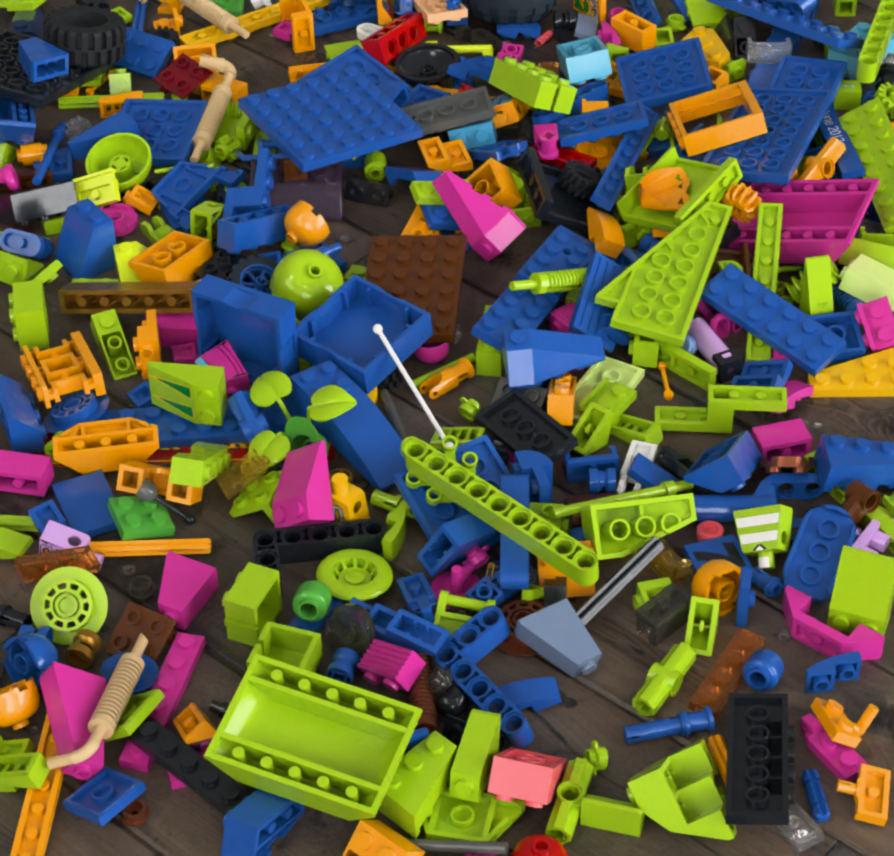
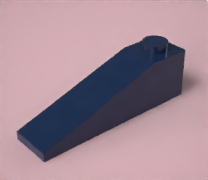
M37 7L34 11H16L11 21L10 30L44 39L45 16L40 7Z

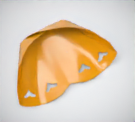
M666 167L647 173L641 180L639 188V202L642 209L678 211L690 199V196L686 193L690 186L687 174L681 167ZM678 174H679V178H681L682 181H680V180H678V179H675ZM681 199H683L682 202H683L684 204H680V203L678 204V202H679Z

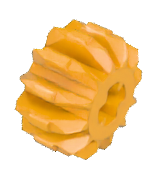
M742 182L740 184L734 183L727 189L725 197L722 199V204L733 206L731 214L733 220L738 219L740 223L744 221L749 223L758 215L759 202H762L763 199L757 196L758 191H753L751 186L747 187Z

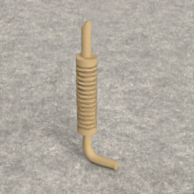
M142 633L139 634L131 653H125L120 657L88 723V730L91 733L89 740L78 750L48 758L47 766L49 769L78 764L87 760L97 751L102 739H108L113 735L145 666L141 657L148 644V640Z

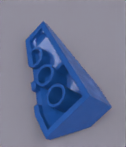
M530 328L503 330L501 351L509 390L514 388H534L542 385V382L553 377L558 379L563 377V373L574 369L581 370L602 362L606 358L602 338L599 336Z

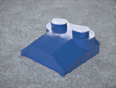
M854 310L808 315L847 341L846 348L830 363L850 361L866 353Z

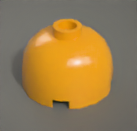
M302 200L294 204L285 215L284 228L287 232L285 236L293 245L297 243L299 246L311 248L323 242L330 234V230L320 214L315 216L311 212L314 207Z
M714 559L704 563L693 577L691 584L692 595L720 600L719 616L726 615L735 608L733 603L738 598L741 568L725 559Z
M33 677L29 678L27 682L23 679L0 689V727L12 726L13 730H18L30 724L28 718L37 712L40 704L38 688Z

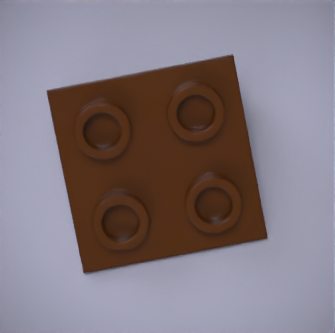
M129 601L103 651L111 655L131 652L139 634L142 633L148 640L143 654L156 662L165 644L173 643L177 632L174 630L177 620Z

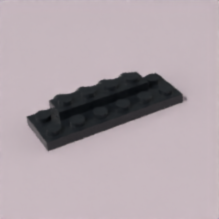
M729 693L726 824L789 825V805H795V786H789V784H795V765H789V763H795L794 745H788V743H794V725H788V694Z

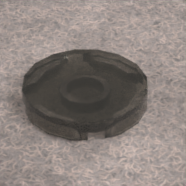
M348 603L336 607L326 623V636L329 646L333 651L342 647L350 648L363 658V654L366 653V649L369 648V644H372V639H375L376 636L372 617L366 609L358 604Z

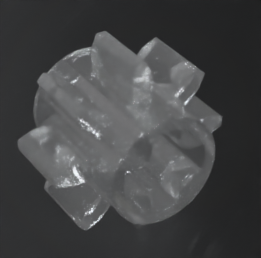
M77 116L66 123L69 128L65 133L68 139L71 140L92 128L89 120Z

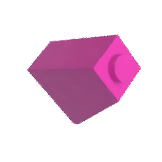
M169 551L166 554L158 598L159 613L177 620L174 627L185 631L219 588L217 568Z

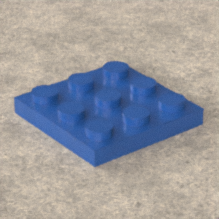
M783 55L769 87L834 90V99L830 104L833 105L847 71V62Z

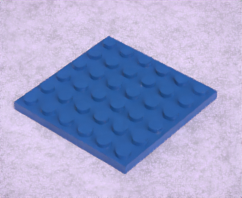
M356 66L347 67L336 72H328L322 76L311 77L297 83H289L286 86L271 88L267 91L250 94L247 97L238 99V107L303 173L423 137V129Z

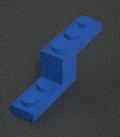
M259 148L254 186L227 188L222 218L271 207L270 190L274 187L272 176L273 171L276 170V159L272 157L269 148Z

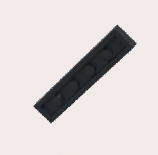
M151 716L146 718L131 736H128L130 742L223 815L240 804L247 795H251L250 792Z

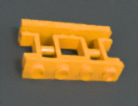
M80 331L70 333L71 341L61 340L62 346L39 351L37 346L32 347L33 351H29L27 345L22 346L24 355L19 356L22 368L26 372L28 381L30 380L33 391L36 392L38 402L43 401L46 409L52 408L51 400H55L56 403L61 402L60 395L84 390L87 395L93 389L96 396L106 394L102 371Z

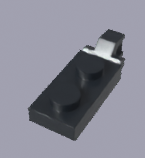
M669 445L662 446L656 458L663 467H668L681 480H684L683 476L695 462L688 455L679 454ZM694 485L693 490L696 493L701 495L716 493L715 491L697 485Z

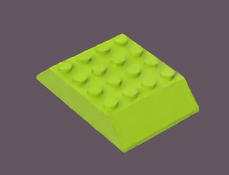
M255 653L204 754V758L237 782L348 821L375 818L423 710Z

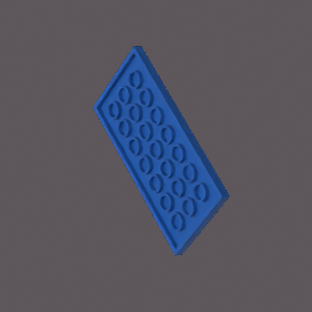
M750 87L763 111L768 133L710 150L703 162L721 166L728 157H733L737 159L743 177L740 181L751 182L753 184L774 183L775 185L789 184L834 99V90ZM744 105L735 107L727 121L748 115Z

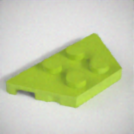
M447 787L442 797L439 796L434 804L430 817H426L423 822L422 830L425 839L496 842L525 812V800L513 798V802L495 799V794L483 793L479 803L449 797L450 787Z

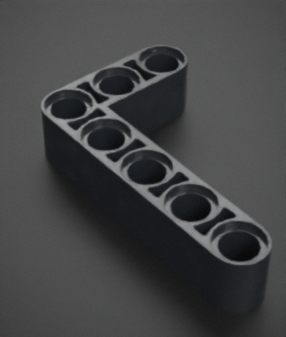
M370 518L260 530L253 536L255 564L279 571L281 596L283 599L280 565L320 561L328 555L344 549H363L381 554L383 552L381 541L386 533V524L380 519Z

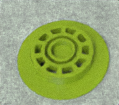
M344 549L328 555L320 562L316 571V579L329 588L333 597L351 601L354 597L360 601L376 598L389 589L393 582V571L390 564L374 552L363 549Z
M73 566L60 567L43 576L35 586L30 600V613L37 629L41 626L52 627L53 642L60 645L73 644V638L80 629H88L97 633L102 627L108 611V599L102 583L91 572ZM66 584V588L61 589V585ZM74 584L79 586L77 590L72 589ZM83 592L87 595L85 599L81 595ZM85 603H89L88 611L85 610ZM82 614H83V615H85L86 617H85V618L83 619V621L81 622V621L79 620V618H80V617L82 616ZM58 621L63 622V627L58 625ZM74 622L76 626L70 627L69 623Z

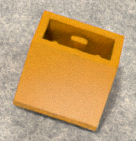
M360 820L342 856H424L425 851L380 820Z

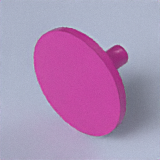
M466 562L462 567L454 565L451 571L445 572L433 580L430 587L435 594L437 604L441 590L449 591V594L466 597L465 593L480 581L476 575L472 574L475 569L473 564ZM450 605L446 607V612L451 613L471 611L470 609Z

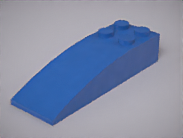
M331 359L291 375L289 379L292 383V391L287 395V400L305 418L307 407L312 405L311 396L324 386L337 385L356 400L357 405L340 416L325 422H316L311 419V423L375 489L384 492L396 486L393 481L394 475L407 469L405 458L400 452L402 439L363 390Z

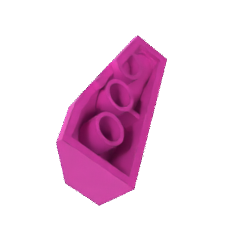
M448 169L432 182L464 235H467V241L470 246L486 262L500 254L527 227L511 209L504 205L501 208L490 201L492 197L487 194H479L472 189L470 183Z

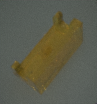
M665 537L659 538L663 541L664 549L649 563L660 578L669 577L672 585L694 577V570L688 567L692 565V561L690 559L682 560L668 545Z

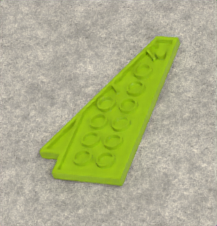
M714 201L707 202L599 291L595 296L594 303L615 309L610 327L683 347L731 217L733 206Z

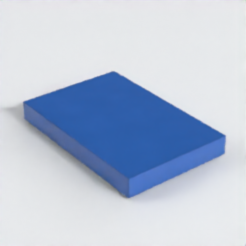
M102 470L51 485L52 492L66 519L68 527L85 533L90 537L117 529L107 507L108 498H113L114 494Z

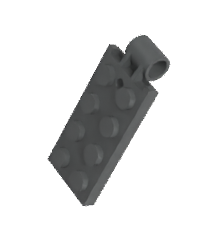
M486 86L401 108L423 129V136L495 117V111Z

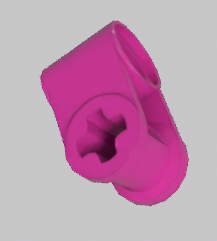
M557 124L533 125L534 143L537 146L539 157L543 160L558 158L559 149L557 143L559 134Z

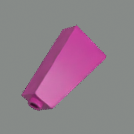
M157 313L161 347L195 342L197 348L198 331L193 313Z
M54 661L40 676V685L58 755H63L78 750L89 740L91 733L88 730V723L106 688V678ZM102 739L99 748L90 758L78 764L61 767L62 773L74 776L79 780H90L104 767V739Z

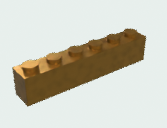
M200 281L69 283L58 290L61 314H96L115 309L116 314L146 313V310L156 309V313H193L191 290Z

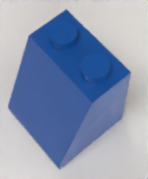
M88 198L67 207L54 260H59L63 265L61 268L73 279H91L116 267L113 245L116 244L113 219Z

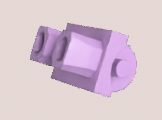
M872 519L863 532L860 528H856V537L852 547L879 554V552L871 549V547L884 552L889 545L891 536L879 531L880 522Z

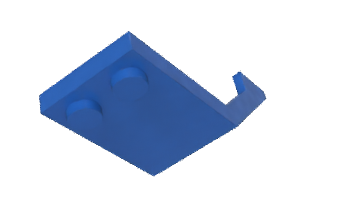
M384 167V172L390 186H394L397 179L411 182L434 181L445 172L420 167ZM420 205L429 230L461 231L446 205Z

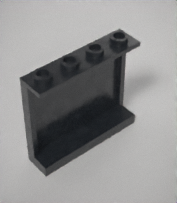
M526 147L517 165L535 218L588 233L587 208L592 207L614 216L619 223L614 206L609 212L586 198L575 197L572 192L569 194L567 192L568 189H563L561 187L562 184L558 182L562 169L540 163L536 148ZM596 167V168H595V169L597 170L596 173H600V174H601V171H600L599 167Z

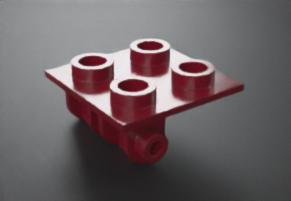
M182 53L154 77L153 81L161 85L159 90L164 94L172 92L184 100L207 80L213 72L207 68L199 67L198 62Z

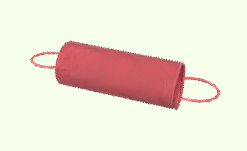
M547 30L534 41V45L540 47L553 37L552 30Z

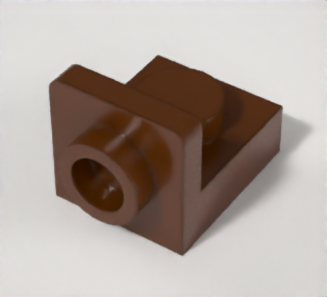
M280 159V167L285 182L308 179L307 172L303 173L291 159Z

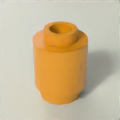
M41 142L20 145V149L16 150L18 163L22 162L23 167L33 166V162L42 160L48 145Z

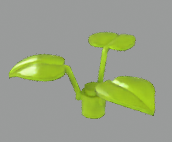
M280 371L263 373L255 380L250 389L252 402L259 407H268L277 401L287 420L291 418L281 400L282 397L291 393V380ZM327 385L318 389L311 396L312 405L307 407L306 419L310 422L311 419L316 422H325L347 412L357 405V402L343 388L337 385ZM266 430L256 435L251 441L248 450L249 461L255 473L259 475L265 469L281 462L287 453L290 452L291 443L285 436V433L281 431L275 435L274 432Z

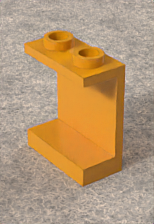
M279 0L281 22L283 20L291 21L294 53L315 50L313 13L306 1Z

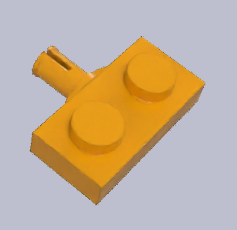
M861 763L858 769L857 782L853 783L838 779L836 792L853 795L855 801V820L885 826L888 819L891 770Z

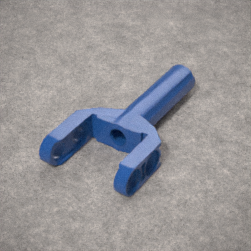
M772 473L759 483L755 493L752 495H694L697 520L694 522L707 520L735 522L733 511L777 505L776 500H813L824 492H822L818 475L815 473ZM784 483H790L793 485L791 488L786 490L779 488V486ZM811 483H816L819 485V487L814 490H809L805 488L807 485ZM792 518L791 529L798 530L803 518ZM796 534L791 535L790 545L793 544Z

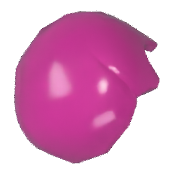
M425 342L414 352V355L421 362L428 364L438 363L447 356L450 344L449 342Z

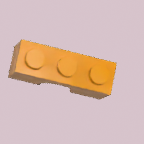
M133 460L119 464L116 490L136 494L147 478L157 487V494L166 496L165 500L193 505L202 501L203 487L198 488L169 483L171 468Z

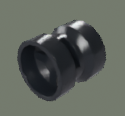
M567 10V12L553 11L554 30L561 27L574 31L576 27L575 10Z

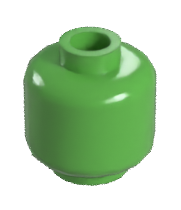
M308 580L302 583L293 598L292 606L295 614L308 622H317L323 619L331 604V591L320 581Z

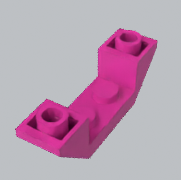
M789 585L785 587L782 608L791 637L828 657L859 651L862 661L880 659L885 636L861 623L849 636H846L840 631L809 616L812 597Z

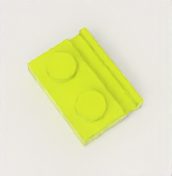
M108 168L72 179L73 183H75L77 202L88 198L99 208L120 202L118 180L115 178L116 169Z

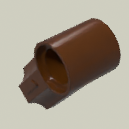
M854 480L848 485L845 491V501L840 507L850 514L853 523L857 526L866 513H872L878 508L881 502V494L860 480Z

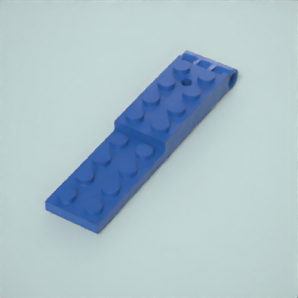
M560 224L517 272L514 281L527 280L535 272L588 267L590 257L595 252V244ZM508 286L473 326L470 334L502 352L503 330L539 329L551 311L558 306L569 291L535 295L530 289L511 291Z

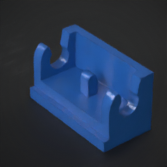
M615 445L609 446L611 453L604 455L570 458L569 452L565 454L564 458H562V466L566 482L588 481V468H597L602 471L606 468H615L616 478H618L619 455Z

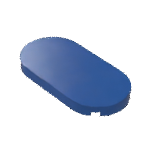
M824 504L809 510L802 519L785 561L781 577L784 589L789 585L812 597L811 604L821 603L832 595L843 545L852 547L854 543L856 526L845 509L832 504Z

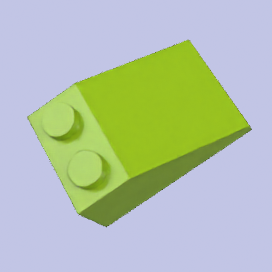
M843 545L829 606L827 626L839 631L852 633L861 623L884 636L890 620L894 597V558Z

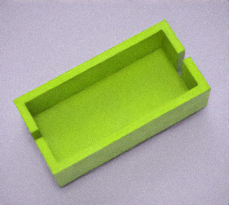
M505 56L504 59L495 58L488 81L489 84L533 108L548 111L551 109L554 112L570 115L577 88L571 86L569 80L558 78L559 75L546 72L547 69L535 66V63L528 60H523L521 63L509 56Z

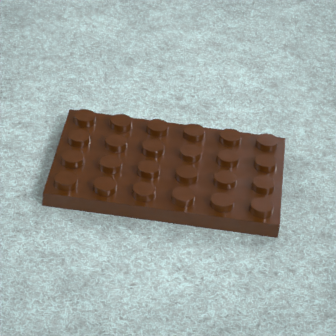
M467 235L372 236L365 280L381 287L388 294L404 299L430 313L433 335L426 342H455L467 249Z

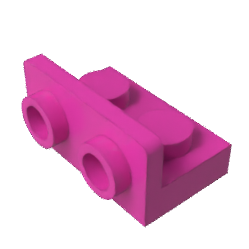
M885 296L865 304L861 302L856 303L858 310L854 311L858 325L863 324L866 333L862 334V338L866 348H871L876 353L894 347V315L888 297Z

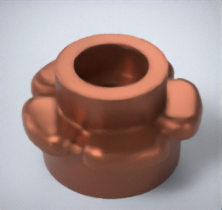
M136 798L120 811L121 821L127 826H140L146 822V818L150 815L149 807L145 805L143 800Z

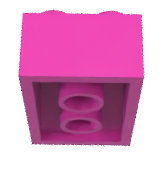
M321 440L287 453L272 503L275 528L322 524L334 521L325 441Z

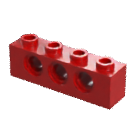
M422 13L401 15L361 41L363 50L384 66L389 65V61L395 60L402 51L420 44V41L427 37Z

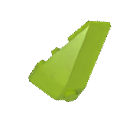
M693 493L580 507L584 537L586 540H591V547H593V551L597 554L598 560L625 557L641 548L653 536L661 538L697 520Z

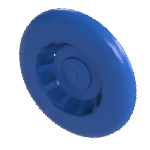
M84 390L61 398V402H57L52 406L43 421L46 431L56 434L58 431H65L78 423L98 420L109 406V397L106 394L96 396L94 392L86 395Z

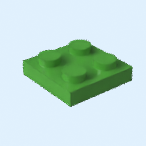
M135 496L108 498L107 507L122 541L174 536L175 526L166 507L156 500L144 502Z

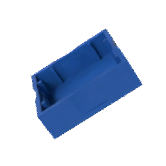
M209 274L191 290L194 320L198 331V357L221 342L228 340L248 374L250 385H253V382L258 377L268 371H280L289 378L291 375L300 372L295 302Z
M354 274L333 292L323 305L310 312L296 325L299 357L313 365H318L331 359L364 393L369 394L397 368L396 363L379 335L373 332V326L380 324L383 327V334L400 362L403 363L433 335L431 316L429 312L404 299L388 294L381 287Z

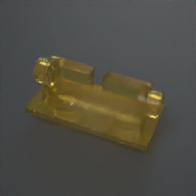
M252 449L215 479L226 498L231 500L265 474L270 461L265 455L262 457L258 456L255 449Z

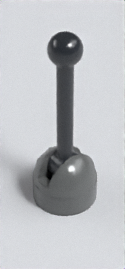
M146 478L136 493V498L144 502L156 500L185 519L187 525L195 523L193 515L185 514L159 497L155 484Z

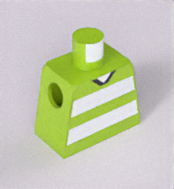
M777 504L733 511L743 554L753 557L758 556V567L762 570L775 569L774 554L785 553L790 549L793 513L791 507Z

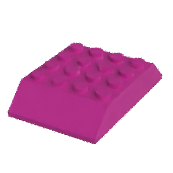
M879 179L790 180L789 184L775 185L774 183L753 184L747 182L746 186H751L753 191H758L757 196L763 199L762 203H783L779 264H804L805 258L828 254L833 263H835L851 245L877 189ZM758 215L749 223L745 221L740 223L738 219L733 220L731 216L729 221L738 224L741 235L729 244V250L739 251L742 243L747 242L749 252H752L751 264H754Z

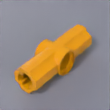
M831 137L817 156H809L806 159L804 172L798 180L830 179L835 171V163L846 150L844 143L839 141L838 138Z

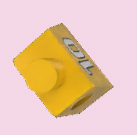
M334 474L330 479L334 521L328 523L370 519L365 492L361 488L349 483L346 474Z

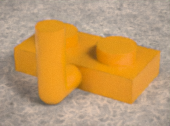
M816 697L810 705L830 739L852 748L858 746L862 740L860 736L865 733L879 712L877 706L869 704L857 723H854L845 715L843 706L835 700L829 699L826 701Z

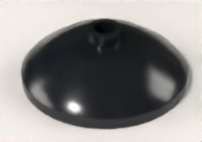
M423 43L402 51L395 60V69L402 79L410 83L435 84L451 76L447 74L449 65L459 62V57L456 51L449 46L438 43Z

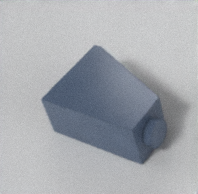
M567 598L519 619L514 630L516 638L572 678L581 673L588 675L598 667L597 664L602 653Z

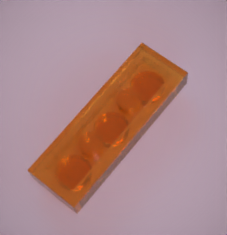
M89 545L16 557L13 564L25 584L39 582L47 573L60 567L73 566L85 569L91 573H97L101 566Z

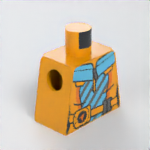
M508 93L490 98L495 111L493 122L496 129L520 121L531 108L530 105Z

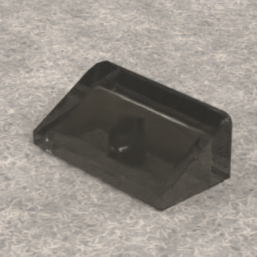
M725 15L714 30L730 52V56H733L735 36L730 17Z

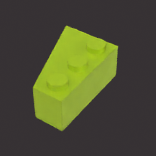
M435 730L402 757L378 811L416 839L426 817L429 818L433 812V806L439 796L442 797L450 784V771L457 753V746Z

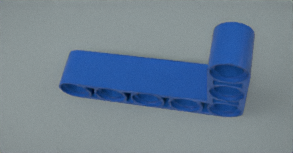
M493 605L487 606L450 635L436 656H434V659L444 676L466 695L468 701L477 710L501 714L500 733L511 746L525 748L534 738V732L525 716L475 665L503 642L511 631L510 625L500 608Z

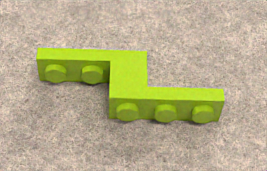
M708 384L706 408L655 406L654 422L660 423L662 431L732 433L734 410L787 412V388Z

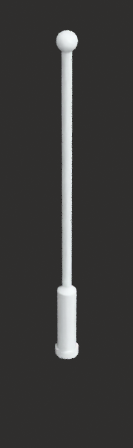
M375 324L373 332L379 335L441 439L445 437L444 432L383 334V327L380 324ZM452 442L445 443L447 447L454 446Z

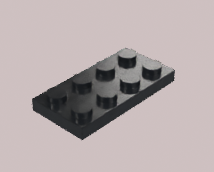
M516 388L475 415L477 423L481 427L486 428V431L498 441L505 443V447L513 454L516 451L522 450L537 451L546 455L554 463L579 445L577 437Z

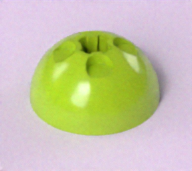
M115 133L102 138L90 149L85 161L86 172L89 175L108 168L116 169L115 178L118 180L119 193H125L128 189L132 191L136 184L141 185L148 177L152 166V153L149 144L142 137L133 133Z

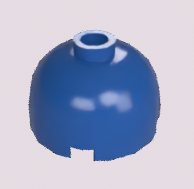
M33 632L22 633L8 639L3 647V651L7 650L8 658L3 659L4 666L13 683L23 679L27 682L29 678L33 677L37 688H40V676L54 661L58 662L57 648L42 634Z

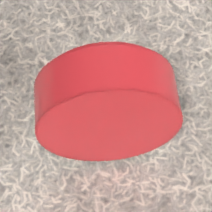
M712 520L699 523L696 530V538L699 542L722 537L724 534L723 526Z

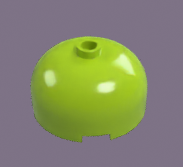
M300 249L287 254L279 261L271 276L269 290H271L274 296L295 302V315L301 321L310 312L323 305L331 294L344 284V279L340 268L328 255L313 249Z

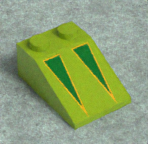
M147 362L152 404L196 424L222 426L228 407L224 367Z

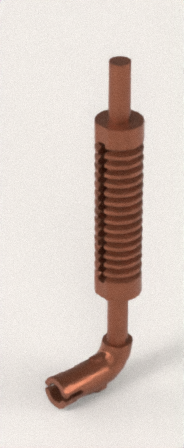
M416 652L426 662V665L409 690L410 705L423 710L415 730L426 727L430 735L435 730L438 732L432 657L428 654Z

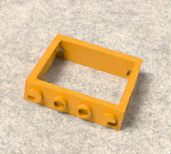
M746 80L668 103L670 112L667 113L673 133H675L681 151L685 150L688 157L768 133L763 111ZM740 105H744L748 113L746 116L688 134L683 125L685 122Z

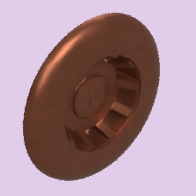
M521 598L507 600L498 606L510 625L511 631L509 636L495 648L513 656L529 657L539 655L535 650L516 638L514 630L519 619L545 608L544 602L540 600L525 601L521 600Z

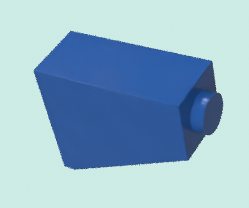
M38 37L19 41V63L32 83L69 74V53Z
M472 513L442 524L416 556L430 576L434 577L466 557L465 554L475 546L482 548L487 545L499 531Z

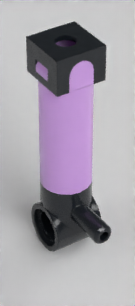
M695 311L687 335L692 336L696 340L697 350L706 361L717 368V382L722 384L733 380V377L736 375H741L743 357L735 348L729 349L702 316Z

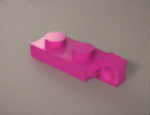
M809 713L801 717V727L799 729L804 733L807 748L838 779L849 782L857 779L861 763L869 764L852 747L832 741L820 721L814 715Z

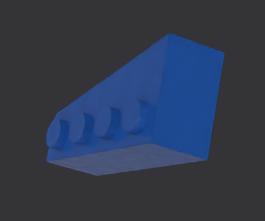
M821 435L814 455V464L822 492H831L832 487H841L842 491H846L848 485L854 480H860L874 490L879 485H885L889 489H894L893 442L873 441L865 438H848L840 435Z

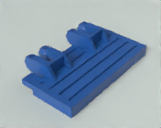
M595 251L590 257L568 331L573 334L601 337L603 348L611 353L614 351L616 343L623 346L629 344L631 337L626 333L630 332L610 327L615 309L595 304V296L626 269L600 252Z

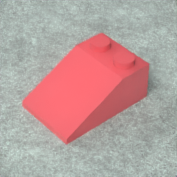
M510 747L494 755L487 792L494 793L495 799L513 802V798L525 800L526 806L543 808V804L548 805L552 802L568 765V759Z

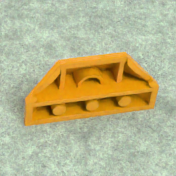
M133 417L78 423L65 430L61 435L52 437L54 460L83 475L102 470V472L119 471V464L131 460L144 462L160 448L158 426L148 424Z

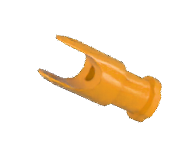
M463 357L456 365L451 368L446 367L422 382L419 386V392L421 394L429 392V397L436 399L456 388L459 382L464 379L474 377V367L467 358Z

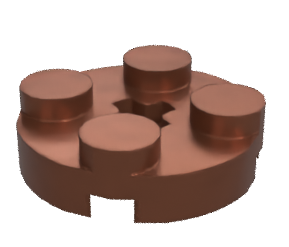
M761 456L760 467L765 468V473H781V468L792 469V473H808L809 468H814V457H808V462H802V457L772 456L771 461L766 462V457Z

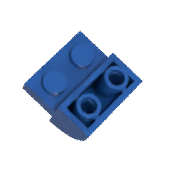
M516 451L515 463H511L512 475L529 474L530 502L552 503V461L546 455L537 451Z

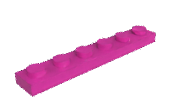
M177 632L158 673V678L152 686L151 690L160 689L166 697L149 716L166 729H168L205 647V636ZM128 738L119 758L120 767L148 773L153 759L130 742Z

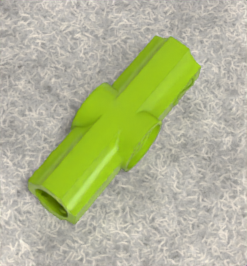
M684 642L674 644L661 663L655 662L651 666L645 684L632 699V706L637 710L638 714L646 718L654 716L669 696L674 697L678 693L684 675L696 661V653L691 649L690 645Z
M579 757L568 762L562 783L557 787V798L545 830L546 835L553 836L563 845L572 840L578 819L580 818L582 798H586L594 773V766L587 759Z

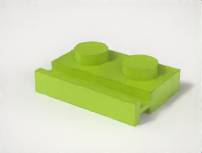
M605 377L578 404V413L585 412L590 402L593 401L614 413L613 423L637 399V391L616 381L611 383L609 378Z

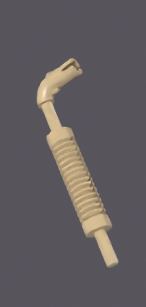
M138 0V1H139L140 3L144 4V3L147 2L148 0ZM179 0L181 4L228 34L235 32L244 39L250 36L249 31L238 25L237 17L210 0Z
M204 53L200 57L199 67L222 72L225 78L222 84L214 87L192 138L194 150L190 157V162L198 163L202 152L210 149L233 95L230 86L237 75L235 66L231 62L225 60V58L214 57Z

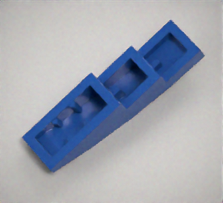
M354 597L338 618L340 625L362 635L436 656L450 635V631L402 608L395 612L379 603H376L373 607Z

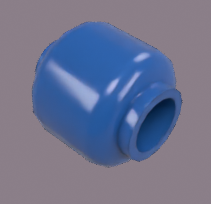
M768 649L756 650L750 655L743 667L744 681L750 688L759 692L772 690L776 687L784 673V663L781 657Z

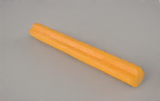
M210 538L90 541V551L103 554L104 557L163 556L169 551L179 555L210 554L212 550Z

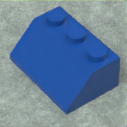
M0 374V419L12 451L29 454L43 451L45 447L43 440L47 439V433L44 424L39 425L41 418L38 408L33 409L35 408V402L32 393L27 394L24 384Z
M745 430L703 451L683 478L685 482L718 493H723L729 489L731 492H735L746 485L745 481L752 476L751 472L758 468L757 464L763 455L748 430Z

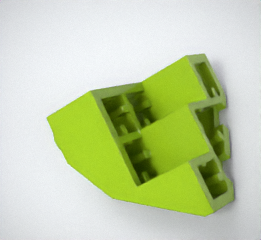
M704 738L653 763L632 776L627 782L629 787L626 788V792L633 805L637 804L645 815L670 832L728 841L734 839L737 833L735 824H726L725 791L722 786H716L714 777L719 775V772Z

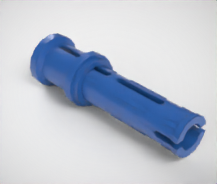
M709 705L704 706L702 710L687 713L685 710L677 713V716L623 726V731H625L623 734L627 745L676 734L688 737L693 732L703 730L715 731L714 717Z

